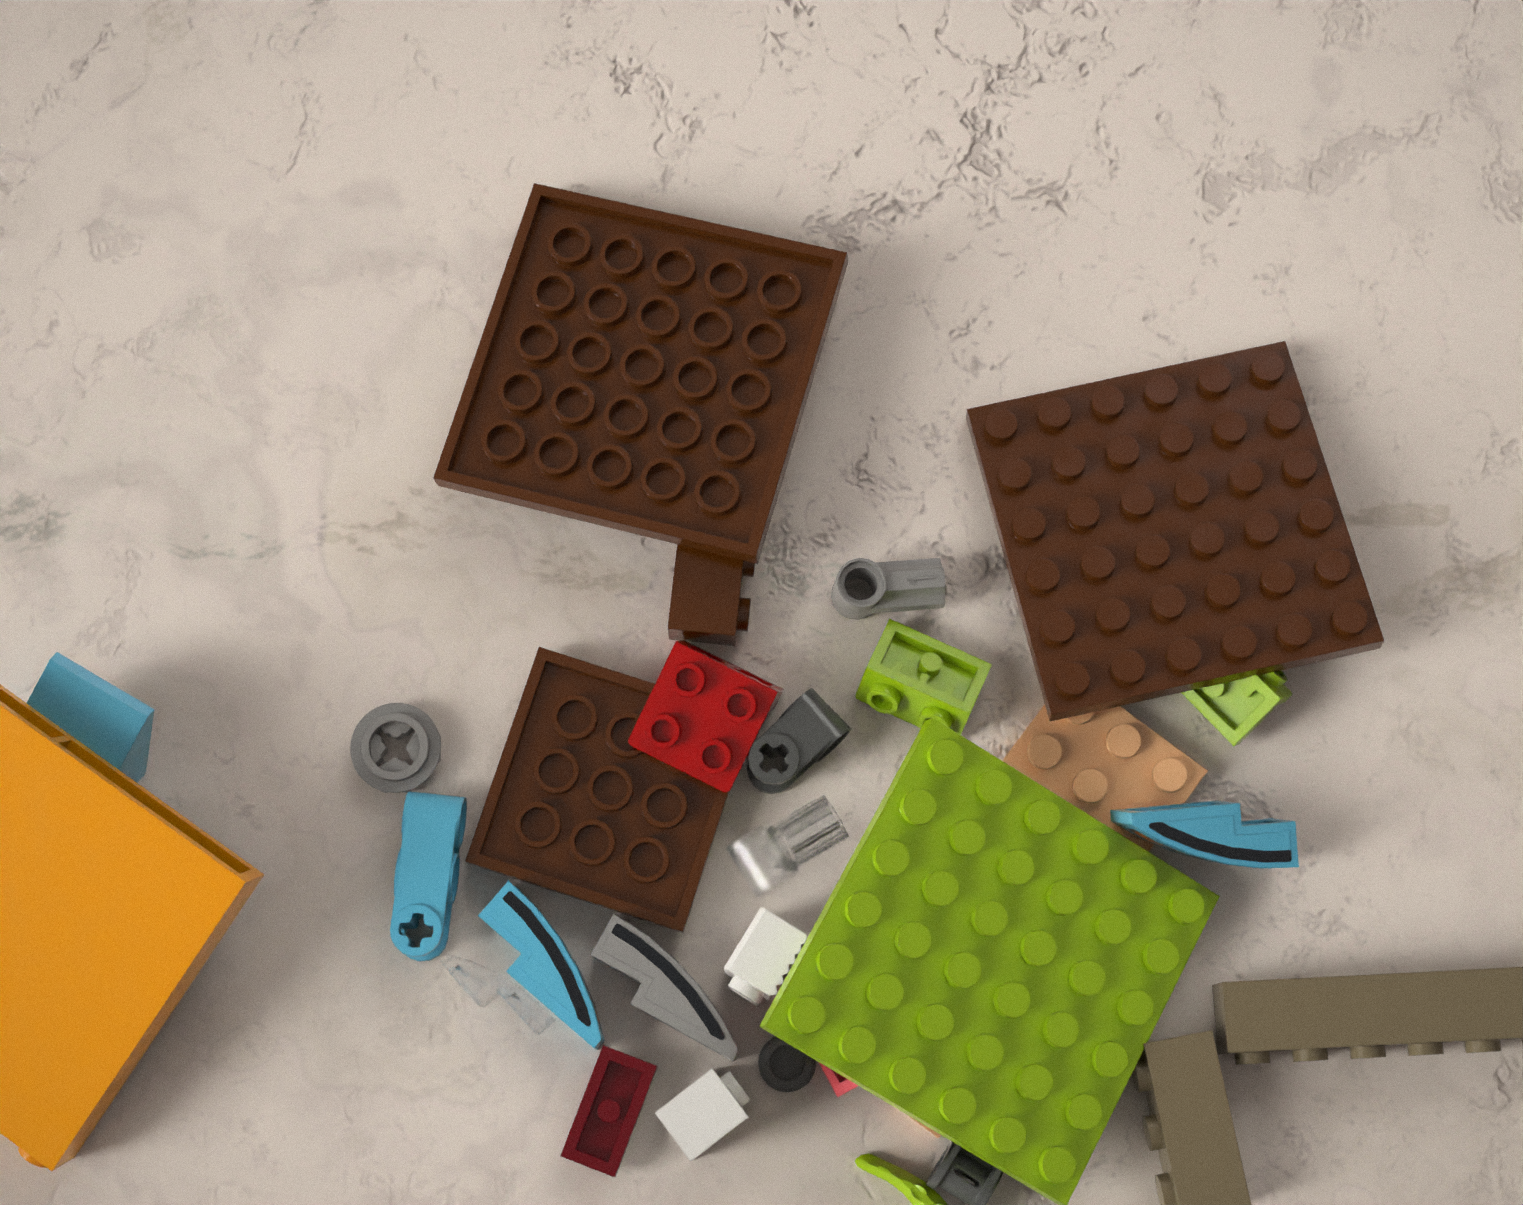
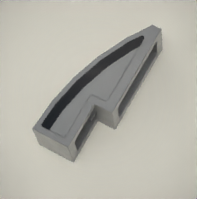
M613 914L594 947L591 956L640 983L630 1004L727 1059L734 1061L738 1053L734 1039L723 1018L700 985L672 955L647 934Z

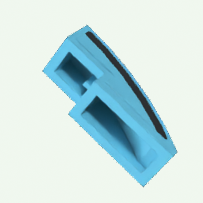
M1215 800L1110 810L1111 822L1145 841L1174 853L1209 862L1252 868L1299 867L1295 821L1274 818L1241 821L1240 803Z
M508 880L478 915L521 953L506 972L588 1044L598 1050L605 1040L596 1006L582 972L562 938L541 911Z

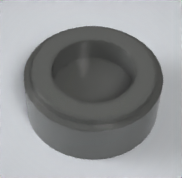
M775 1036L763 1046L759 1055L758 1067L763 1080L771 1088L780 1092H794L810 1082L815 1073L816 1060Z

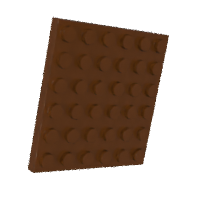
M534 183L433 477L436 484L448 489L758 564L848 265L847 252Z
M1285 341L967 409L966 421L1049 721L1245 679L1253 675H1263L1380 649L1384 643L1369 592Z

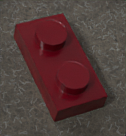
M603 1045L560 1156L616 1177L658 1066Z

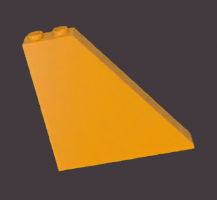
M0 684V1134L19 1147L18 1151L26 1161L35 1166L48 1168L50 1171H53L75 1158L264 874Z

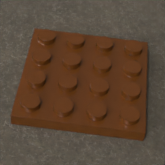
M539 647L465 862L684 933L729 792H722L629 745L628 739L655 683Z

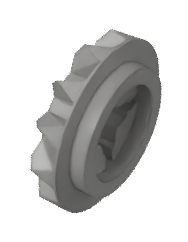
M404 703L384 704L368 712L357 724L350 745L352 763L359 776L370 786L384 793H408L413 788L429 781L431 774L441 761V736L432 719L419 708ZM382 731L388 737L392 736L396 740L402 739L405 735L408 737L415 731L410 737L411 741L406 746L410 754L409 757L413 761L412 765H409L406 761L401 762L395 757L389 762L385 761L378 767L384 761L383 757L388 752L387 747L383 744L385 741L379 736Z

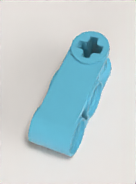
M411 791L406 795L402 816V845L395 868L394 904L390 936L398 950L410 959L419 962L430 961L438 957L446 948L448 942L452 904L455 901L459 879V850L463 842L466 825V797ZM423 919L424 924L433 930L432 937L422 938L420 947H416L415 942L407 937L406 933L408 929H416L419 925V920Z

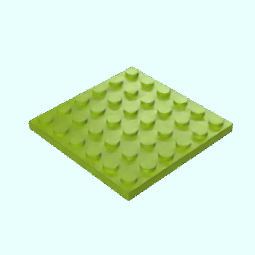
M930 718L925 720L759 1027L1054 1203L1067 1205L1144 1050L1143 1044L1148 1042L1220 896L936 719Z

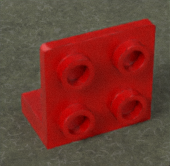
M686 640L676 641L633 728L628 743L630 746L722 792H729L768 713L775 709L784 689Z

